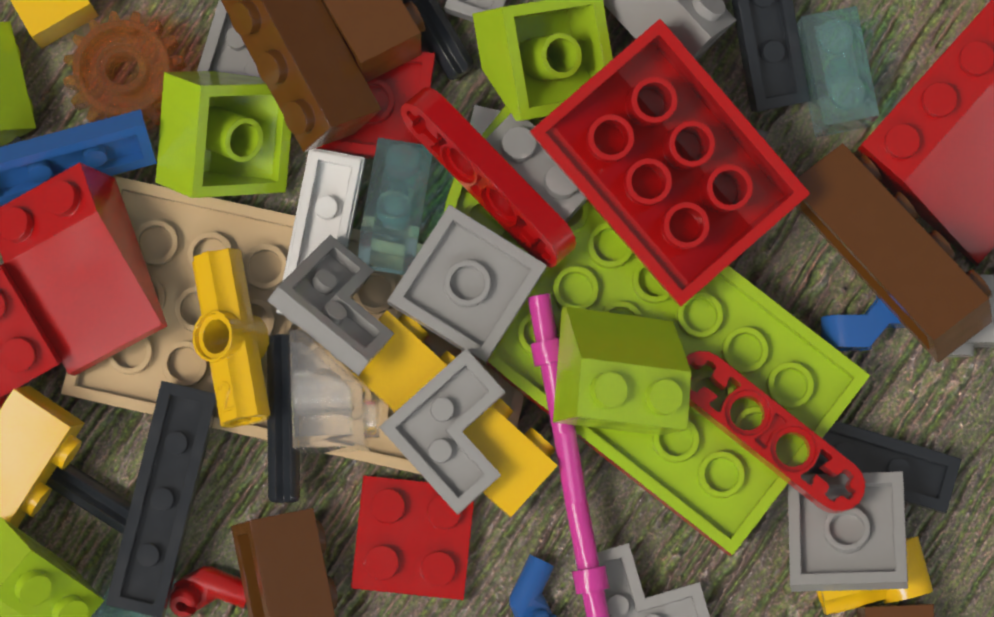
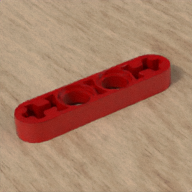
M424 87L401 106L402 119L410 132L528 254L546 264L547 267L553 268L576 248L575 235L564 219L438 91L430 87Z
M697 351L686 356L689 366L693 369L699 370L704 364L709 366L713 370L709 380L721 391L724 390L728 381L737 387L736 390L724 399L719 412L709 405L718 397L714 392L706 387L700 388L698 392L690 388L689 405L818 508L828 513L839 514L854 508L861 501L865 493V480L862 472L854 463L719 356L708 351ZM742 398L751 399L758 404L762 412V420L757 428L742 430L732 422L730 408L736 400ZM787 434L800 437L807 447L805 461L796 467L783 464L776 454V444L779 438ZM819 454H822L828 460L819 469L832 478L841 473L849 478L845 485L847 491L851 493L849 499L839 496L834 500H830L825 495L829 485L817 474L811 477L809 484L801 478L802 474L815 465Z

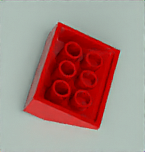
M991 0L853 153L857 158L862 154L866 155L881 173L882 183L894 194L897 192L902 193L910 201L921 218L976 266L994 248V0Z
M661 19L656 21L529 131L532 137L679 307H682L811 194Z

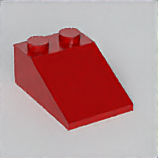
M79 162L0 207V253L4 265L56 350L69 375L76 376L168 326L114 177Z

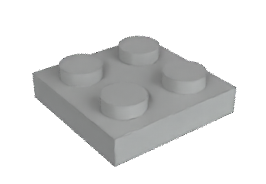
M449 205L387 301L388 305L462 351L467 349L476 360L485 365L543 275L547 265Z
M903 471L862 473L865 480V493L861 501L854 508L839 514L828 513L818 508L788 484L791 592L908 589ZM841 473L834 478L827 474H817L829 485L825 495L830 500H834L839 496L849 499L851 493L845 488L849 478L845 474ZM816 474L801 475V478L809 484L811 477Z

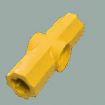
M226 248L206 251L193 256L194 261L192 265L201 316L195 323L193 330V345L200 358L210 362L221 427L235 428L269 420L268 416L271 414L261 359L268 348L269 332L264 321L252 314L241 250Z

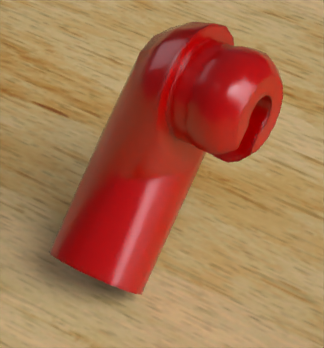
M202 566L178 579L173 584L168 602L169 608L179 617H190L199 609L216 599H220L245 609L246 600L242 579L212 566Z

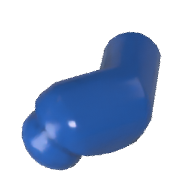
M529 554L509 597V606L514 617H556L555 614H552L542 593L555 566Z

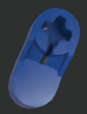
M877 296L876 300L863 315H828L821 317V338L838 351L862 352L871 350L872 344L885 328H906Z

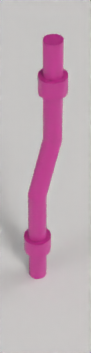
M550 294L536 295L527 298L536 341L530 344L534 367L541 368L553 431L563 496L577 570L572 571L576 594H582L586 617H610L604 590L610 588L606 565L600 566L575 425L553 423L559 338Z

